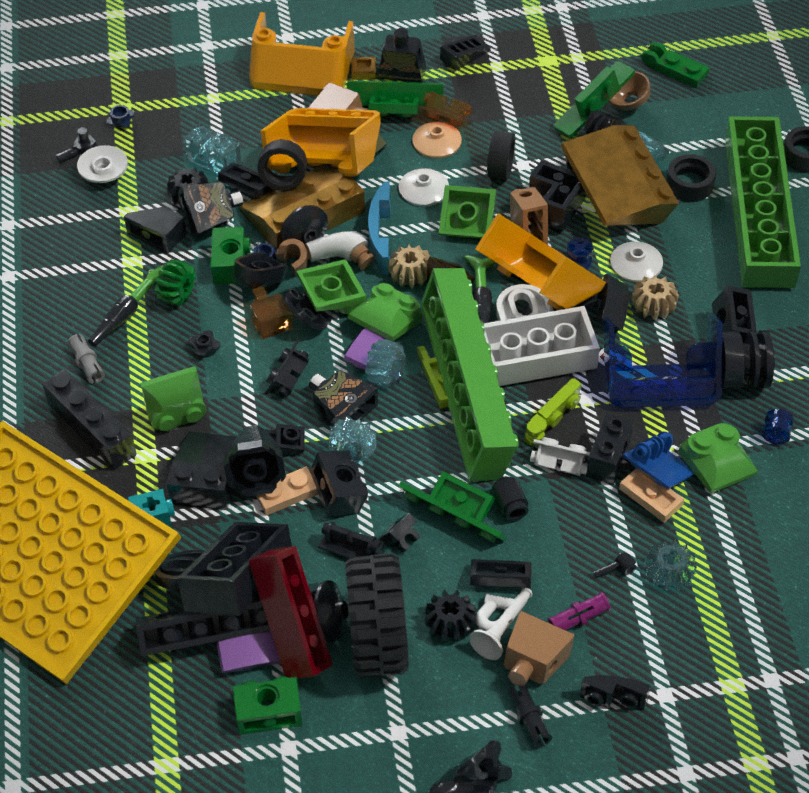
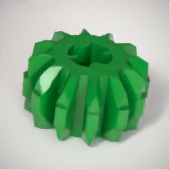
M170 259L167 263L163 264L162 270L158 271L159 276L155 280L157 282L155 292H157V298L163 302L181 306L183 302L186 303L188 301L189 295H192L196 274L194 273V267L180 260Z

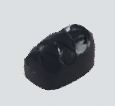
M265 252L252 253L236 258L233 269L236 281L241 286L250 289H264L274 284H281L287 273V264L280 263Z

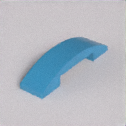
M385 181L372 199L369 209L368 227L370 251L375 256L374 262L383 275H389V238H379L380 218H390V181Z

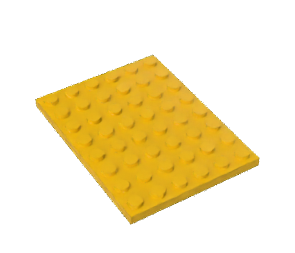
M1 421L0 638L67 685L153 575L154 571L157 570L175 547L181 536L177 531L6 422Z

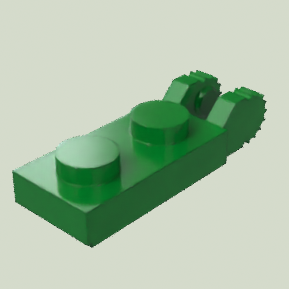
M652 42L648 47L649 51L645 50L641 54L643 63L695 88L709 74V67L669 49L667 50L663 44L658 42Z

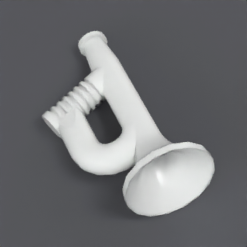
M522 588L521 593L515 599L486 594L485 602L476 615V624L481 630L473 631L469 638L472 647L479 655L490 660H498L502 656L503 649L500 644V638L525 606L528 599L532 597L533 594L530 589ZM496 608L505 610L497 621L488 620Z

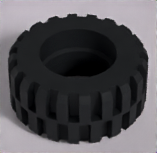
M392 553L350 557L345 561L355 675L365 678L403 674L409 670L399 557Z

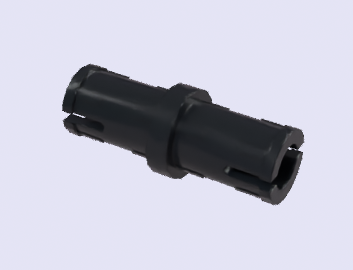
M526 684L518 686L522 696H519L515 686H513L508 691V695L517 709L519 723L525 726L535 748L543 747L538 736L539 734L542 736L545 745L551 742L552 736L542 719L543 712L541 708L535 705Z

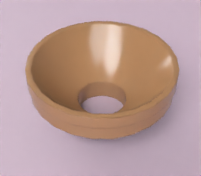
M635 71V75L609 100V103L614 108L625 111L640 107L647 101L650 95L648 78L644 74ZM628 96H637L634 102L626 103L624 101Z

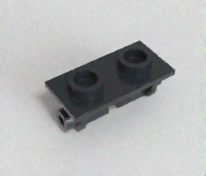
M297 341L291 349L285 347L278 359V362L282 365L279 370L274 367L266 380L270 385L265 394H268L271 389L275 390L277 396L281 398L291 394L298 378L290 374V372L300 377L309 362L307 352L295 349L298 344Z
M325 522L321 531L324 536L318 548L350 558L379 555L385 542L377 540L375 536L369 537L337 526L335 522L330 524Z

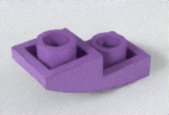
M364 328L346 352L344 360L352 363L357 368L368 371L380 360L382 350L392 341Z
M271 631L226 639L216 643L222 673L249 671L256 666L281 664Z

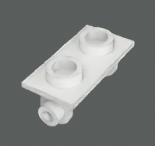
M543 437L541 441L534 439L533 442L538 451H532L530 461L535 462V466L555 470L557 460H561V472L577 476L581 474L586 475L588 463H584V461L588 460L590 452H586L587 448L576 444H570L569 447L558 445L559 442L557 440Z

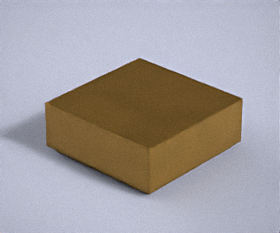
M352 57V80L376 79V57Z

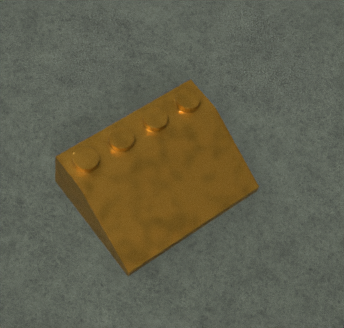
M614 125L561 144L563 152L604 226L663 223L679 204L634 125Z
M324 164L305 173L303 181L296 188L287 191L271 189L260 199L255 197L244 202L243 206H239V209L263 238L274 248L278 249L282 243L280 237L281 227L285 219L296 209L306 205L320 207L328 217V231L365 213L364 190L352 177H346L344 173H340L337 169Z

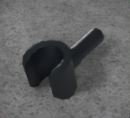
M623 552L610 565L593 571L594 577L598 578L618 569L625 575H629L636 570V561L630 554Z

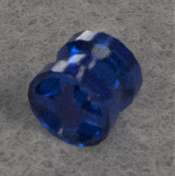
M585 238L570 240L567 245L568 254L566 257L583 268L588 269L592 264V243Z
M782 409L769 410L764 420L766 425L763 426L762 430L763 438L772 444L787 443L791 437L790 428L793 426V416Z

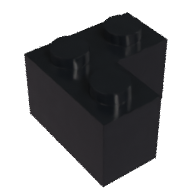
M543 160L539 162L530 175L529 188H536L548 204V226L563 232L586 197V192L575 172Z

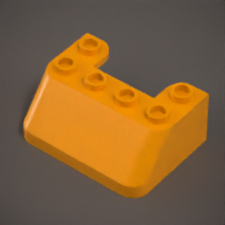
M292 109L261 130L262 147L264 148L275 140H290L303 149L309 166L331 164L332 167H338V171L344 173V176L354 177L359 175L363 169L374 161L381 124L380 113L371 110ZM277 154L269 158L267 166L270 170H275L276 173H286L297 163L288 155Z

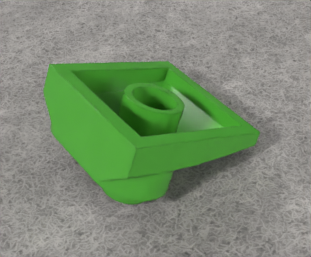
M445 185L439 235L482 239L493 222L496 189Z
M346 259L296 271V275L316 312L337 309L341 313L349 314L366 300V294Z
M381 283L372 288L369 298L348 314V319L390 341H394L420 324L423 312L420 309V303L415 297L394 289L390 284Z
M195 366L140 383L149 422L156 430L168 431L174 427L197 422L206 413V406L202 398Z
M720 423L692 434L680 445L678 454L710 493L753 477L758 473L757 468L739 444L740 434L738 430L729 424Z

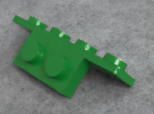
M616 61L611 67L606 66L574 99L575 104L553 125L555 130L569 138H573L585 125L591 111L600 110L635 75V70L620 61Z
M347 81V89L360 95L362 106H369V110L378 111L381 117L388 116L389 113L399 114L400 117H412L413 114H418L419 108L443 107L444 85L442 83Z
M442 471L430 496L400 481L398 487L405 491L403 497L416 504H419L420 500L430 504L428 507L430 511L442 517L445 513L454 516V523L469 530L470 526L479 529L478 535L494 543L496 538L504 542L507 538L500 531L483 523L495 500V497L444 471Z

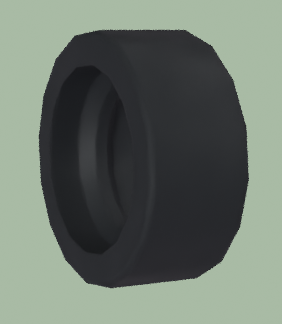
M809 126L796 127L787 133L784 140L786 164L794 170L809 172V154L799 152L794 148V146L800 144L809 145Z
M499 130L493 132L487 159L488 178L509 179L515 154V133Z
M275 140L267 144L260 153L257 171L260 179L266 186L279 191L292 190L299 186L305 177L307 158L305 152L298 144L290 140ZM277 154L288 155L297 163V171L290 176H278L268 168L269 158Z
M685 154L676 157L670 162L666 182L676 198L684 201H699L712 193L716 170L711 161L705 157ZM695 173L705 180L699 183H688L679 179L677 175Z

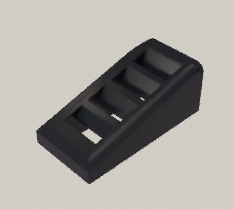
M473 35L442 45L440 47V60L457 71L489 52L491 46L478 36Z

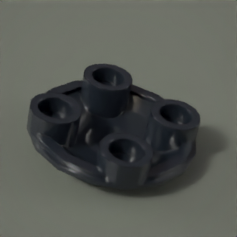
M289 288L284 294V300L290 311L305 325L316 330H324L332 321L325 311H315L306 292L301 293L293 288Z

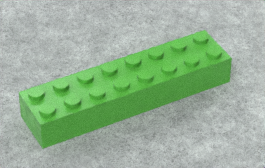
M729 116L725 144L742 287L796 288L801 264L779 117Z
M433 268L421 302V308L437 360L438 370L443 380L442 384L445 395L448 397V406L469 481L498 480L504 476L507 468L510 467L511 459L514 452L518 450L519 442L517 435L512 430L511 413L507 411L504 403V390L500 388L498 383V370L493 365L491 359V346L486 342L484 336L485 327L484 323L480 322L478 303L473 299L472 283L467 278L465 268Z

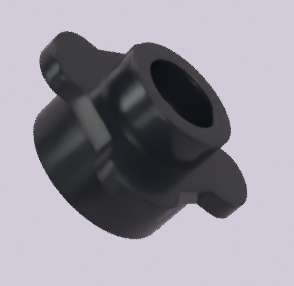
M205 330L197 335V337L192 336L188 341L189 345L194 347L195 354L202 358L211 357L220 348V342L214 339V334L210 330Z

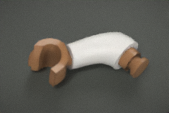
M348 231L330 234L305 243V245L300 240L287 239L279 245L276 252V259L279 262H286L290 258H298L291 265L292 273L295 277H297L296 271L306 269L307 260L309 259L313 262L338 256L349 262L359 263L358 267L364 270L374 262L375 256L369 254L370 251L367 248L368 241L362 235Z

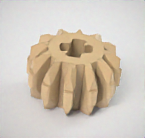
M408 244L405 249L398 246L397 252H391L388 271L393 282H399L401 287L406 284L410 285L411 288H413L414 284L423 286L424 281H427V260L430 257L428 250H422L420 245L411 248Z
M654 275L652 279L644 276L643 280L637 282L634 287V293H632L633 305H635L636 312H643L644 318L653 316L654 320H656L658 316L666 319L667 315L673 313L676 308L678 290L675 289L674 282H667L666 277L657 279L656 275Z

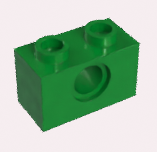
M244 227L212 229L211 272L213 284H239L233 275L235 259L251 252L250 237H245Z
M277 677L272 681L265 682L247 681L241 685L233 686L239 735L303 726L296 677ZM265 701H273V702H274L273 704H271V705H269V706H263V705H261V704H262L263 702H265Z

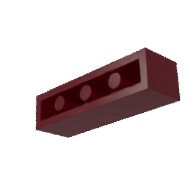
M291 546L269 550L250 559V567L285 677H313L333 665L297 547Z

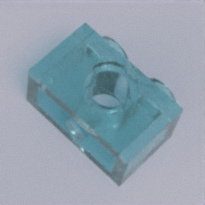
M199 123L184 137L187 160L218 174L220 170L232 162L239 165L242 163L239 141Z

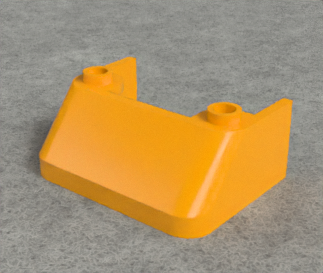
M260 12L252 35L249 76L250 84L253 88L318 96L328 83L345 87L352 57L355 52L353 21L348 22L344 36L332 35L323 41L322 47L276 43V33L266 27L265 12Z
M499 213L475 248L478 252L498 263L497 270L508 277L513 273L530 285L541 289L539 293L549 298L547 303L557 310H562L563 307L565 309L573 308L601 292L606 284L605 281Z

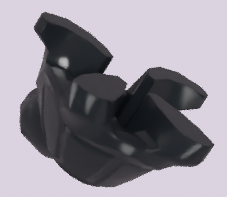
M490 740L480 751L465 758L459 764L452 781H437L432 784L428 793H494L499 780L512 778V769L509 766L503 765L499 760L501 743L498 740Z

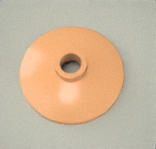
M431 122L420 126L414 132L412 143L415 150L425 157L445 158L458 151L461 146V134L450 124Z

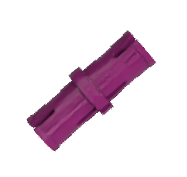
M601 592L581 603H572L569 609L547 618V622L565 631L577 625L584 626L588 623L589 619L610 610V603L605 594ZM589 608V611H587V612H585V613H583V614H581V615H579V616H577V617H575V618H573V619H571V620L568 619V617L573 616V615H575V614H577V613H579V612H581V611H583V610Z

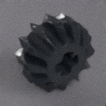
M595 110L591 111L590 116L587 117L584 131L586 134H590L614 125L627 124L618 117L604 111Z
M186 167L183 171L175 170V174L169 176L166 187L167 194L173 205L179 204L182 209L177 193L182 186L209 183L208 178H206L204 171H197L196 167L191 170H187Z
M444 589L442 597L433 594L431 603H428L425 607V625L430 628V633L433 637L441 634L443 643L448 637H452L456 643L459 640V635L468 638L470 629L476 625L475 604H470L468 595L460 597L458 590L453 595H449Z

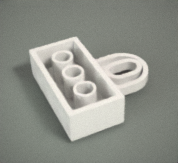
M519 284L505 289L497 299L496 314L498 321L484 323V336L486 342L491 346V359L493 365L498 370L497 379L499 386L596 369L600 347L585 306L553 311L552 306L547 303L549 298L540 294L541 289L538 287ZM515 301H527L532 313L529 315L518 313Z

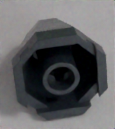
M258 425L244 427L223 460L227 484L234 490L235 487L241 489V493L247 497L272 493L277 488V483L280 480L282 482L286 478L282 450L267 430Z

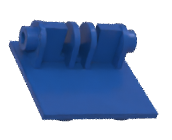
M666 431L646 439L645 442L638 443L634 449L623 454V457L630 461L634 468L644 471L658 485L667 489L695 475L684 461L669 451L673 444V436Z

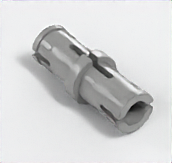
M75 334L71 336L67 344L76 357L75 362L77 366L82 368L89 383L93 384L95 382L96 384L101 382L105 374L96 360V353L88 347L83 335L79 334L77 336Z

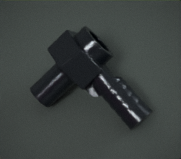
M81 127L77 130L78 137L73 142L74 146L56 155L59 164L79 155L81 156L87 150L97 147L95 139L88 135L86 128Z

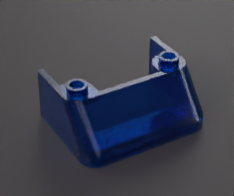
M709 314L708 342L692 344L687 350L686 364L632 365L631 352L624 345L615 344V325L609 317H604V364L608 396L611 402L620 408L701 406L716 403L722 394L723 322L715 314Z

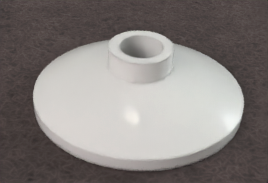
M113 146L91 148L80 156L77 163L78 172L81 177L93 183L113 181L119 178L128 166L125 153Z
M416 169L408 172L401 178L399 193L409 204L428 207L443 201L444 188L449 183L446 177L438 171Z
M627 242L621 244L612 252L610 264L614 273L620 278L630 282H641L644 276L652 279L654 275L657 277L663 267V258L656 248L647 243Z

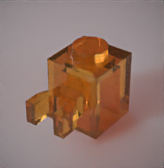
M263 286L253 289L256 299H254V303L250 304L252 322L262 339L292 329L291 317H294L281 294L278 293L268 297Z

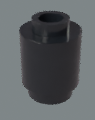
M508 476L499 478L493 485L491 493L495 497L502 516L506 517L508 521L522 519L528 513V501L519 481L514 477Z

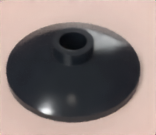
M306 205L296 209L285 219L281 227V241L297 239L305 245V243L324 237L328 228V217L320 207L315 205Z
M325 580L317 588L314 606L325 641L330 643L336 642L341 637L345 619L349 615V608L347 602L343 600L337 584L332 580Z

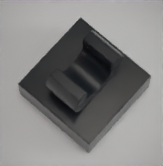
M408 513L398 518L379 539L385 542L386 546L395 543L401 552H405L410 548L405 542V536L409 537L412 542L420 538L416 530L410 529L417 521Z

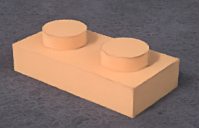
M306 466L286 474V478L282 482L280 480L277 483V488L272 493L256 495V498L267 516L316 496L319 493L312 475Z
M635 469L620 482L619 489L664 523L684 504V498L672 489L658 485L651 476L642 470Z

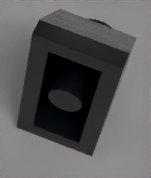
M165 207L130 212L124 215L128 235L168 254L187 234L184 216Z

